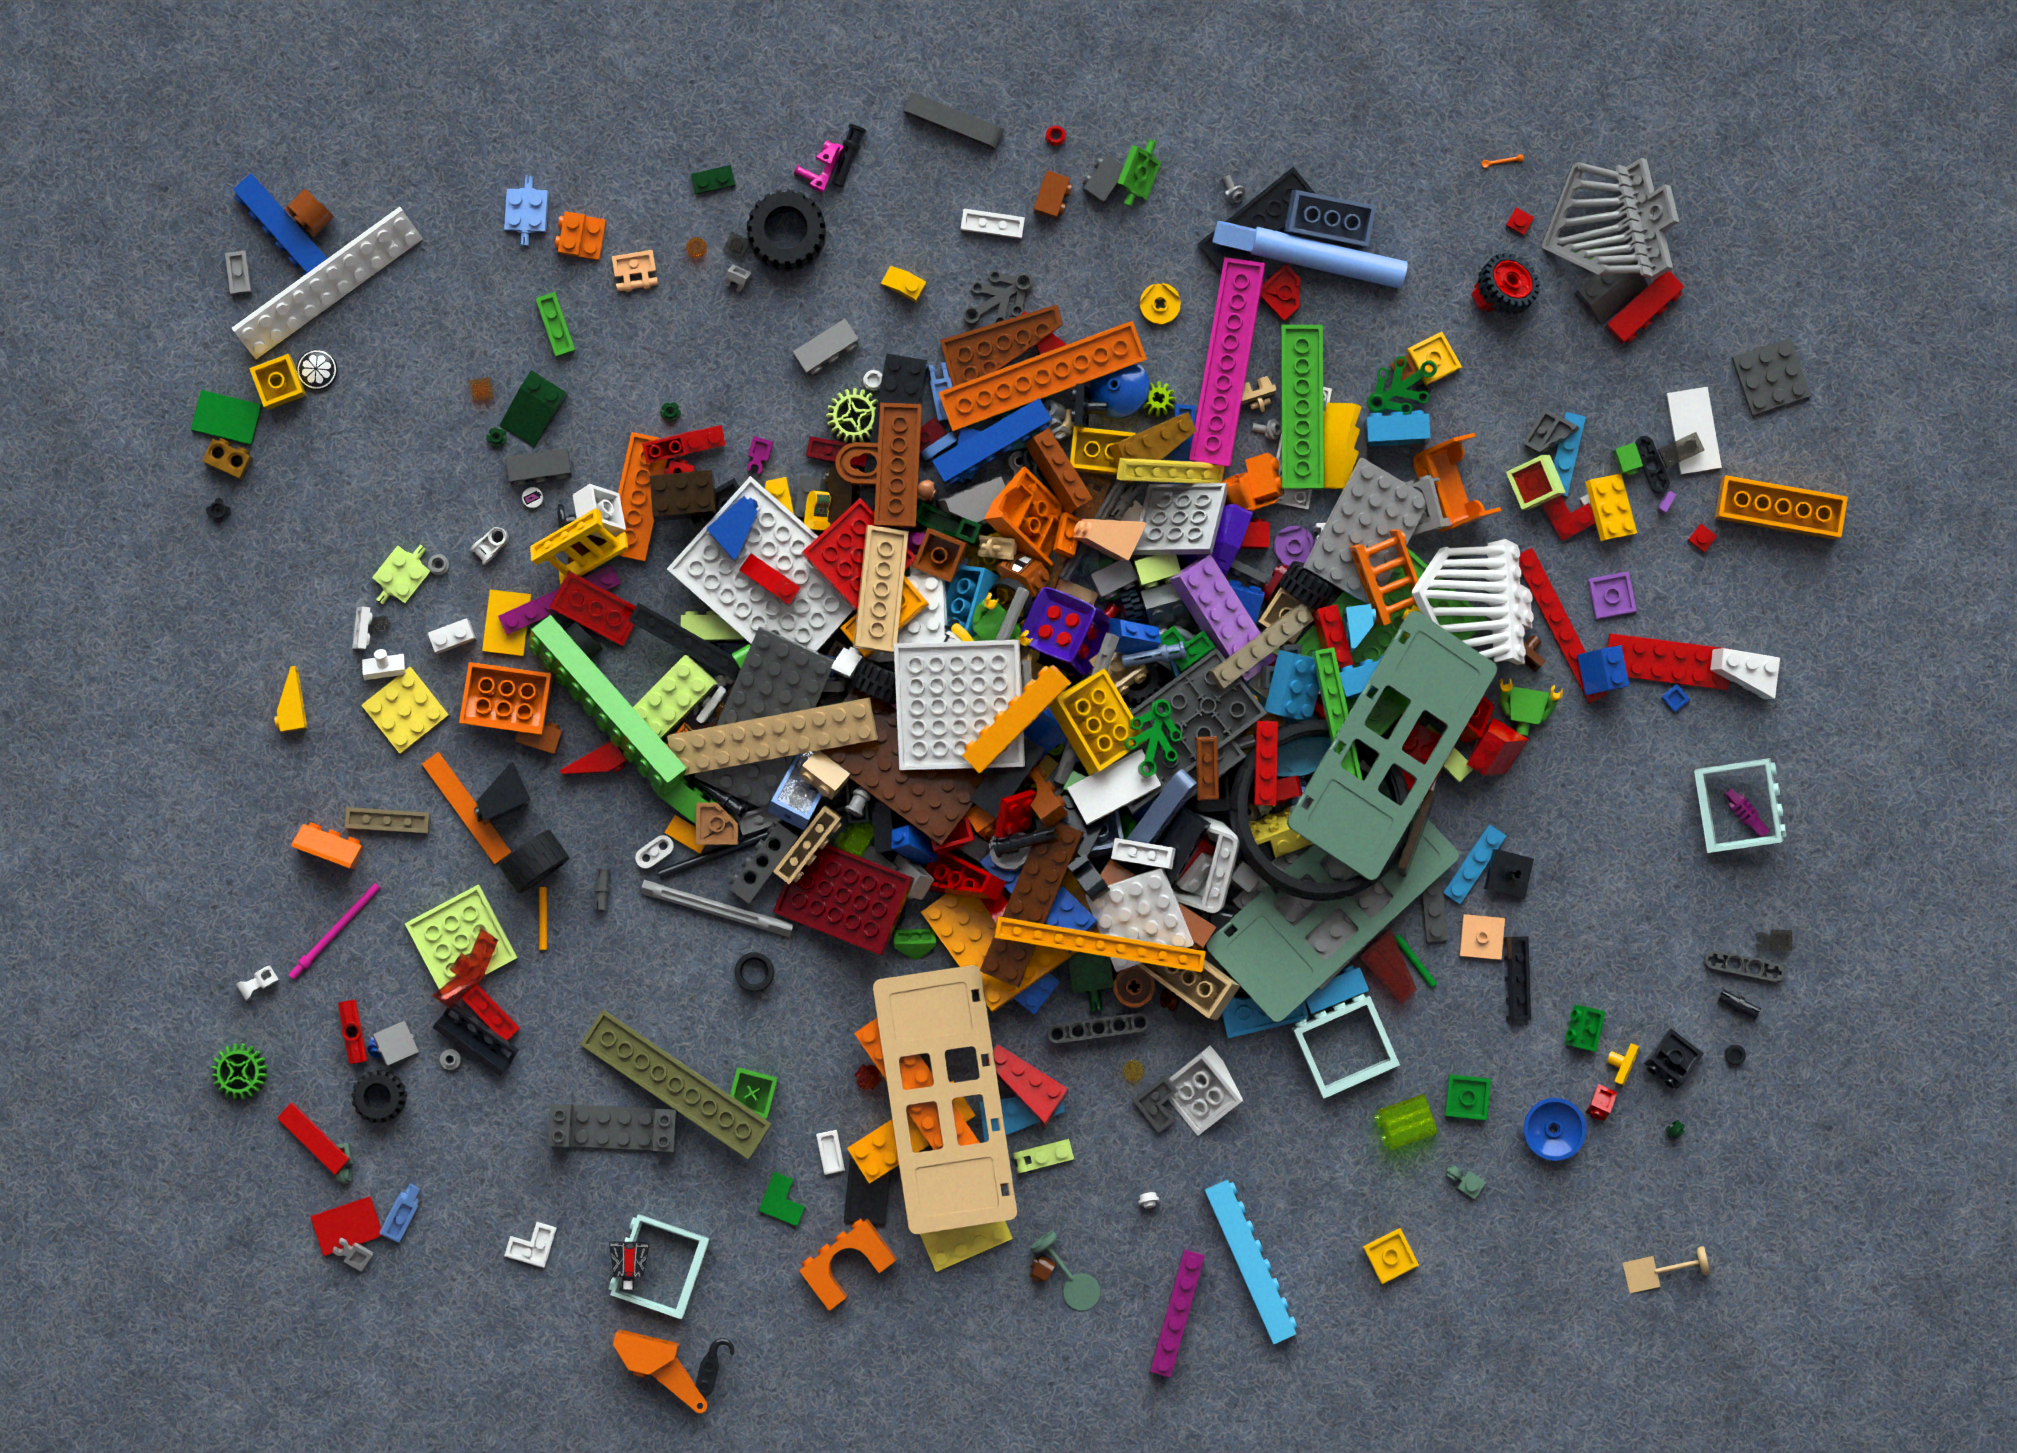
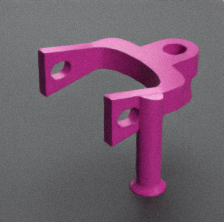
M826 140L821 153L816 156V160L826 164L822 174L818 176L800 167L798 164L794 175L797 174L812 181L809 183V187L823 193L835 169V165L840 160L844 146Z

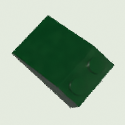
M531 370L520 386L500 425L535 447L568 394Z

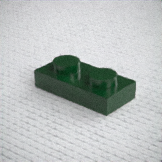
M731 165L691 174L695 195L735 186Z

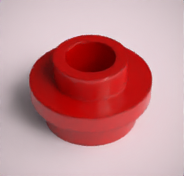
M1057 125L1049 127L1046 131L1047 142L1052 146H1060L1064 143L1066 139L1065 130ZM1058 133L1060 135L1059 139H1053L1052 134Z

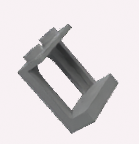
M1431 475L1420 477L1419 482L1416 483L1414 481L1405 482L1411 487H1419L1423 491L1431 520L1430 522L1417 525L1411 537L1452 526L1450 517L1443 518L1434 485V482L1440 481V477L1431 478Z

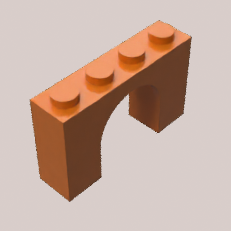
M860 1218L851 1225L853 1230L847 1234L843 1231L834 1238L836 1242L833 1245L829 1246L827 1243L818 1250L819 1255L813 1259L810 1256L801 1263L803 1267L799 1270L829 1311L848 1296L834 1278L831 1270L832 1259L838 1251L845 1248H854L866 1255L878 1273L898 1259L868 1218L865 1221H862Z

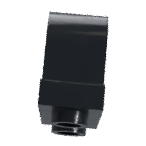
M1085 854L1076 857L1068 865L1074 878L1092 902L1110 890Z

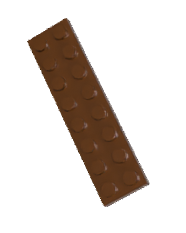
M1058 821L1052 825L1055 826L1057 832L1049 834H1057V840L1032 845L1002 917L1046 924L1069 870L1068 865L1071 864L1084 834L1083 831ZM1043 822L1038 831L1047 829ZM993 938L980 971L1019 988L1037 945Z

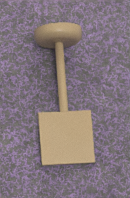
M1704 1246L1697 1248L1698 1260L1656 1269L1653 1256L1624 1262L1623 1267L1629 1292L1634 1293L1661 1287L1658 1278L1659 1273L1700 1265L1703 1275H1711Z

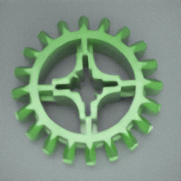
M237 1043L233 1044V1051L229 1046H226L227 1054L219 1051L218 1054L222 1059H213L214 1062L218 1063V1066H211L212 1070H217V1074H211V1078L218 1077V1080L213 1083L214 1086L221 1084L222 1086L218 1091L223 1092L226 1089L225 1097H229L233 1093L232 1097L234 1100H237L239 1093L242 1100L246 1099V1092L249 1097H253L252 1089L260 1092L261 1090L257 1084L265 1085V1082L260 1079L261 1077H268V1074L262 1073V1069H268V1066H261L260 1064L266 1060L265 1057L258 1059L257 1057L261 1052L256 1051L253 1054V1046H250L246 1051V1044L244 1043L241 1044L240 1050ZM236 1054H243L249 1058L238 1064L230 1057ZM225 1063L230 1068V1075L226 1081L223 1075ZM252 1063L255 1066V1077L253 1080L248 1074V1069ZM236 1066L238 1068L244 1066L243 1070L241 1071L243 1073V1077H241V1075L234 1077L237 1073V1070L235 1069ZM240 1079L249 1086L243 1089H236L230 1085Z

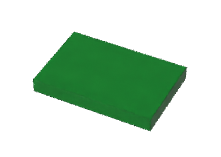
M201 390L191 430L252 445L262 405Z

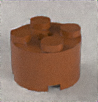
M305 188L285 208L296 219V222L304 229L306 228L314 238L334 218L332 213Z
M1139 966L1120 970L1114 978L1113 993L1116 999L1124 1006L1132 1008L1141 1007L1147 1004L1154 995V978ZM1131 981H1135L1140 986V988L1136 989V993H1133L1132 989H1128Z

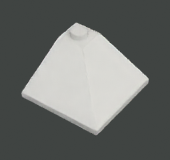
M1210 1045L1169 1078L1179 1091L1168 1100L1197 1136L1243 1101L1223 1060Z

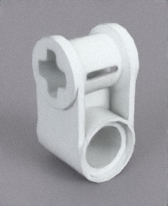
M492 528L470 548V551L475 552L482 560V564L486 565L508 543L509 534L502 528ZM502 532L503 540L496 543L494 541L495 533Z

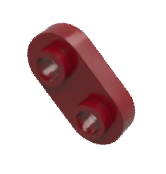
M1283 564L1274 569L1272 573L1273 578L1261 590L1265 592L1263 600L1271 603L1280 587H1282L1279 582L1289 568L1288 566Z

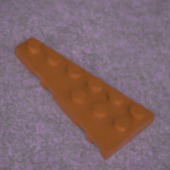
M1058 305L941 339L940 342L952 386H957L1004 368L1063 326Z

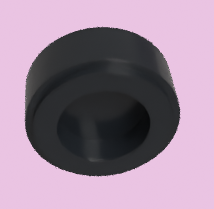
M1734 1044L1726 1048L1724 1057L1729 1064L1740 1065L1746 1058V1052L1742 1046Z

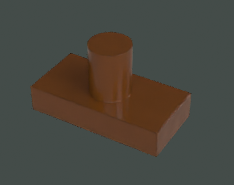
M1532 635L1526 643L1523 642L1526 650L1524 660L1525 664L1536 672L1546 661L1535 652L1542 643L1537 636Z

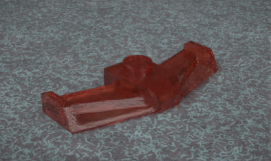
M482 928L479 930L480 932L469 957L461 952L449 969L456 975L432 995L433 998L448 1008L452 1007L476 984H479L485 976V971L496 948L498 939Z

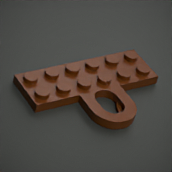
M880 403L878 443H850L845 445L837 454L836 469L839 476L845 482L853 485L876 486L874 526L916 528L922 404ZM871 455L876 459L877 466L874 471L863 473L859 469L852 468L850 462L855 457Z

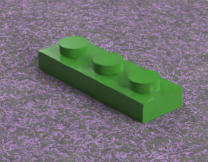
M553 292L535 298L556 358L576 351L556 293Z

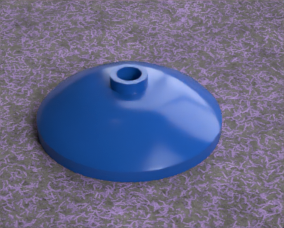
M1139 363L1091 380L1090 383L1091 400L1093 402L1107 401L1108 408L1106 410H1108V414L1106 416L1116 419L1126 418L1138 412L1145 404L1150 390L1147 372ZM1118 382L1117 387L1113 388V383Z
M1547 1098L1539 1101L1529 1110L1524 1120L1523 1132L1526 1143L1535 1154L1547 1160L1558 1161L1573 1156L1581 1148L1586 1137V1122L1582 1112L1572 1102L1562 1098ZM1551 1125L1557 1127L1556 1132H1550L1549 1128Z

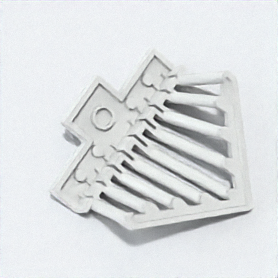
M1503 539L1490 542L1488 546L1439 548L1412 590V595L1421 614L1437 625L1439 623L1435 616H1487L1492 621L1439 626L1449 633L1491 630L1493 635L1461 641L1470 647L1493 644L1492 649L1479 653L1486 658L1494 657V662L1496 663L1508 660L1516 665L1525 664L1524 630L1532 629L1534 616L1531 611L1532 593L1530 589L1520 585L1521 569L1519 567L1520 550L1518 545ZM1465 555H1487V556H1488V558H1486V559H1452V560H1447V558H1448L1449 556H1465ZM1456 567H1487L1489 570H1440V569H1441V568H1456ZM1434 578H1485L1490 582L1434 580ZM1428 588H1429V589H1433V588H1448V589L1485 590V591L1489 592L1490 594L1468 593V592H1454V591H1439V590H1427V589H1428ZM1428 598L1484 602L1491 607L1434 608L1430 606Z

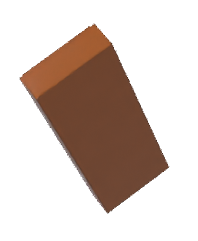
M1217 736L1195 737L1196 782L1198 783L1197 800L1219 799Z

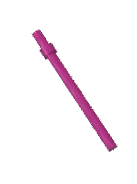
M374 883L306 956L303 955L298 960L299 964L288 975L295 980L305 968L308 969L319 953L381 888Z

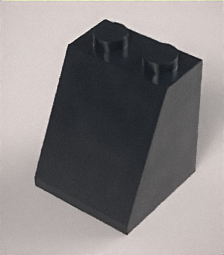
M513 762L503 770L476 801L473 812L477 821H482L483 825L530 804L531 799Z

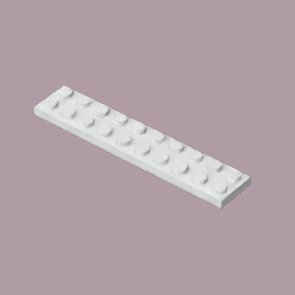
M398 207L240 321L232 329L254 358L258 359L416 245L423 238L403 210Z

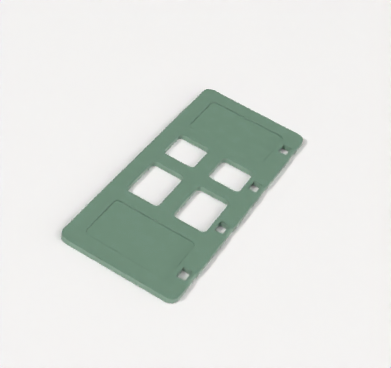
M1409 612L1372 673L1366 687L1338 731L1332 745L1327 750L1307 784L1301 798L1287 819L1288 827L1368 880L1376 879L1497 672L1496 664L1420 612ZM1403 632L1409 635L1404 645L1399 642ZM1386 686H1389L1409 700V705L1388 740L1365 726V720ZM1374 687L1377 691L1373 698L1370 699L1366 695L1370 688ZM1423 711L1428 712L1446 725V730L1425 765L1402 750L1404 742ZM1355 739L1378 754V758L1364 781L1341 767V761ZM1339 741L1344 744L1340 754L1334 751ZM1392 764H1395L1415 778V783L1402 805L1396 804L1378 791L1379 785ZM1309 797L1312 799V802L1306 810L1302 805L1305 799Z
M1384 780L1379 785L1378 791L1392 800L1386 780ZM1417 809L1410 821L1407 840L1400 856L1392 868L1379 880L1392 895L1393 899L1374 917H1368L1350 896L1338 900L1322 901L1297 925L1293 926L1274 906V903L1284 893L1280 891L1276 895L1272 891L1274 887L1268 885L1207 941V951L1273 1022H1281L1458 860L1459 853L1457 849L1428 819L1407 876L1399 875L1398 865L1419 809ZM1314 844L1283 871L1299 880L1304 875H1309L1315 883H1335V880L1320 865V861L1328 853L1323 852ZM1354 872L1346 880L1353 878L1359 874L1357 872ZM1335 909H1340L1354 923L1358 931L1328 959H1323L1306 941L1305 937ZM1233 925L1237 931L1229 938L1224 932Z

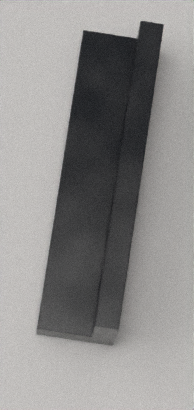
M454 1002L448 1005L443 1015L433 1026L436 1031L499 1076L505 1072L519 1052L518 1048ZM451 1010L458 1014L460 1020H455L449 1015ZM467 1024L475 1026L476 1032L470 1031ZM484 1036L490 1037L493 1041V1044H488L485 1041ZM501 1048H505L512 1053L509 1058L502 1054Z

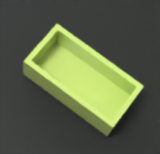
M687 654L633 708L660 739L663 740L718 683L692 656Z

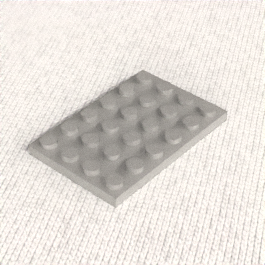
M1360 458L1303 568L1366 605L1369 604L1349 547L1363 544L1364 547L1368 548L1392 538L1389 532L1392 529H1400L1404 533L1407 546L1427 507L1424 494L1366 459ZM1395 546L1371 555L1369 558L1371 566L1377 567L1398 558ZM1394 569L1377 575L1376 581L1378 586L1382 587L1387 584Z

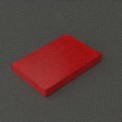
M371 1196L310 1216L323 1256L333 1253L334 1246L338 1249L344 1248L343 1245L339 1244L340 1238L346 1239L352 1247L355 1242L361 1244L382 1236L379 1234L381 1225Z

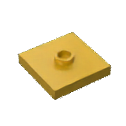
M1443 332L1406 350L1417 371L1420 370L1422 363L1427 360H1432L1436 363V374L1432 377L1421 378L1425 386L1462 368ZM1426 365V371L1432 372V365Z
M1401 1228L1362 1246L1381 1284L1419 1266Z

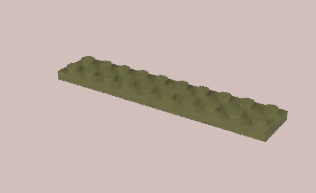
M602 1009L580 1044L748 1160H751L773 1125L604 1009Z

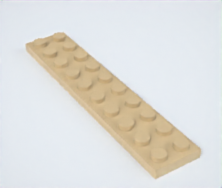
M870 698L671 734L667 738L670 750L687 768L685 775L873 741L878 739Z

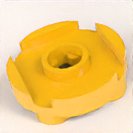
M1164 283L1153 284L1142 293L1140 310L1143 317L1150 323L1164 325L1172 322L1179 314L1181 301L1178 292L1172 286ZM1163 299L1165 301L1164 306L1166 307L1164 309H1157L1155 301Z

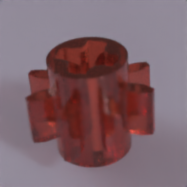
M862 1064L854 1074L857 1077V1085L865 1090L869 1088L874 1090L882 1080L879 1077L880 1071L878 1068L871 1064L867 1066Z

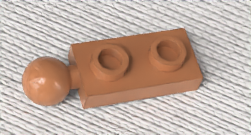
M929 479L920 482L918 485V500L925 503L933 501L937 493L934 482Z

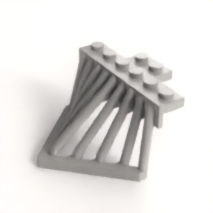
M1640 158L1627 167L1617 165L1615 166L1616 171L1581 162L1572 165L1542 248L1601 276L1607 274L1641 273V276L1656 279L1673 269L1664 232L1678 224L1679 218L1671 186L1665 184L1654 191L1647 159ZM1586 172L1618 180L1619 183L1580 180L1582 173ZM1580 188L1622 193V195L1616 198L1573 199L1575 191ZM1623 206L1613 212L1566 218L1568 210L1573 207ZM1625 218L1613 226L1566 237H1558L1561 229L1565 227ZM1626 231V232H1624L1623 234L1617 235V236L1606 237V238H1601V239H1596V240H1591V241L1576 243V242H1580V241H1585V240H1589V239H1593V238H1597V237H1602V236H1606V235H1610V234H1615V233H1619V232ZM1629 242L1628 244H1626V245H1621V246H1613V247L1593 249V248H1598V247H1603V246H1608V245H1613V244H1619V243ZM1634 252L1632 255L1608 256V255H1615V254H1623V253ZM1636 262H1638L1637 265H1625V266H1607V265H1604V264H1619V263H1636Z

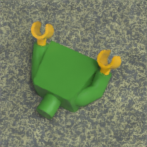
M988 593L986 599L975 608L972 621L973 630L977 634L973 637L974 641L995 640L1007 614L998 603V598L997 600L990 599L991 593ZM1016 623L1009 640H1020V645L1028 646L1033 641V638H1026V635L1029 633L1028 630L1020 634L1021 627Z
M1502 678L1499 680L1501 688L1499 695L1500 707L1503 714L1508 717V721L1517 722L1516 732L1523 736H1528L1530 725L1538 726L1540 723L1545 722L1554 712L1559 699L1563 696V688L1560 693L1554 692L1555 685L1551 687V692L1549 693L1513 687L1511 678H1509L1507 685H1503Z

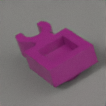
M753 436L748 457L753 458V460L747 465L748 472L751 471L752 466L757 465L759 467L757 474H762L763 466L761 463L762 461L768 462L773 441Z

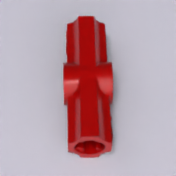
M354 999L339 1002L338 1007L343 1028L342 1035L345 1039L349 1064L368 1061L357 1001ZM351 1026H355L358 1030V1034L354 1038L348 1035V1029Z

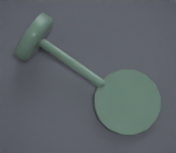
M1052 1230L1033 1243L1030 1249L1037 1254L1047 1250L1068 1277L1063 1288V1296L1066 1303L1071 1308L1079 1311L1094 1307L1100 1297V1286L1097 1280L1085 1273L1075 1275L1070 1273L1051 1248V1245L1057 1239L1056 1233Z

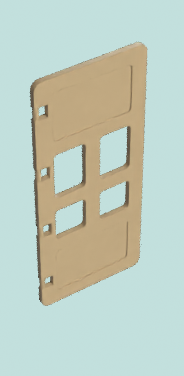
M970 965L875 981L873 992L909 1230L913 1234H922L1014 1219L1017 1215V1207L982 975L979 967ZM978 989L980 1001L973 1002L971 990ZM973 1046L976 1050L979 1078L977 1080L950 1083L947 1074L945 1051ZM924 1053L929 1054L934 1084L931 1087L911 1090L903 1089L899 1066L900 1057ZM988 1053L990 1066L983 1067L981 1054ZM980 1094L983 1097L989 1140L984 1143L960 1146L957 1141L952 1100L957 1097ZM934 1101L937 1103L943 1147L938 1150L914 1153L911 1146L906 1107L911 1104ZM998 1118L999 1131L992 1132L991 1119ZM1000 1184H1008V1196H1002Z

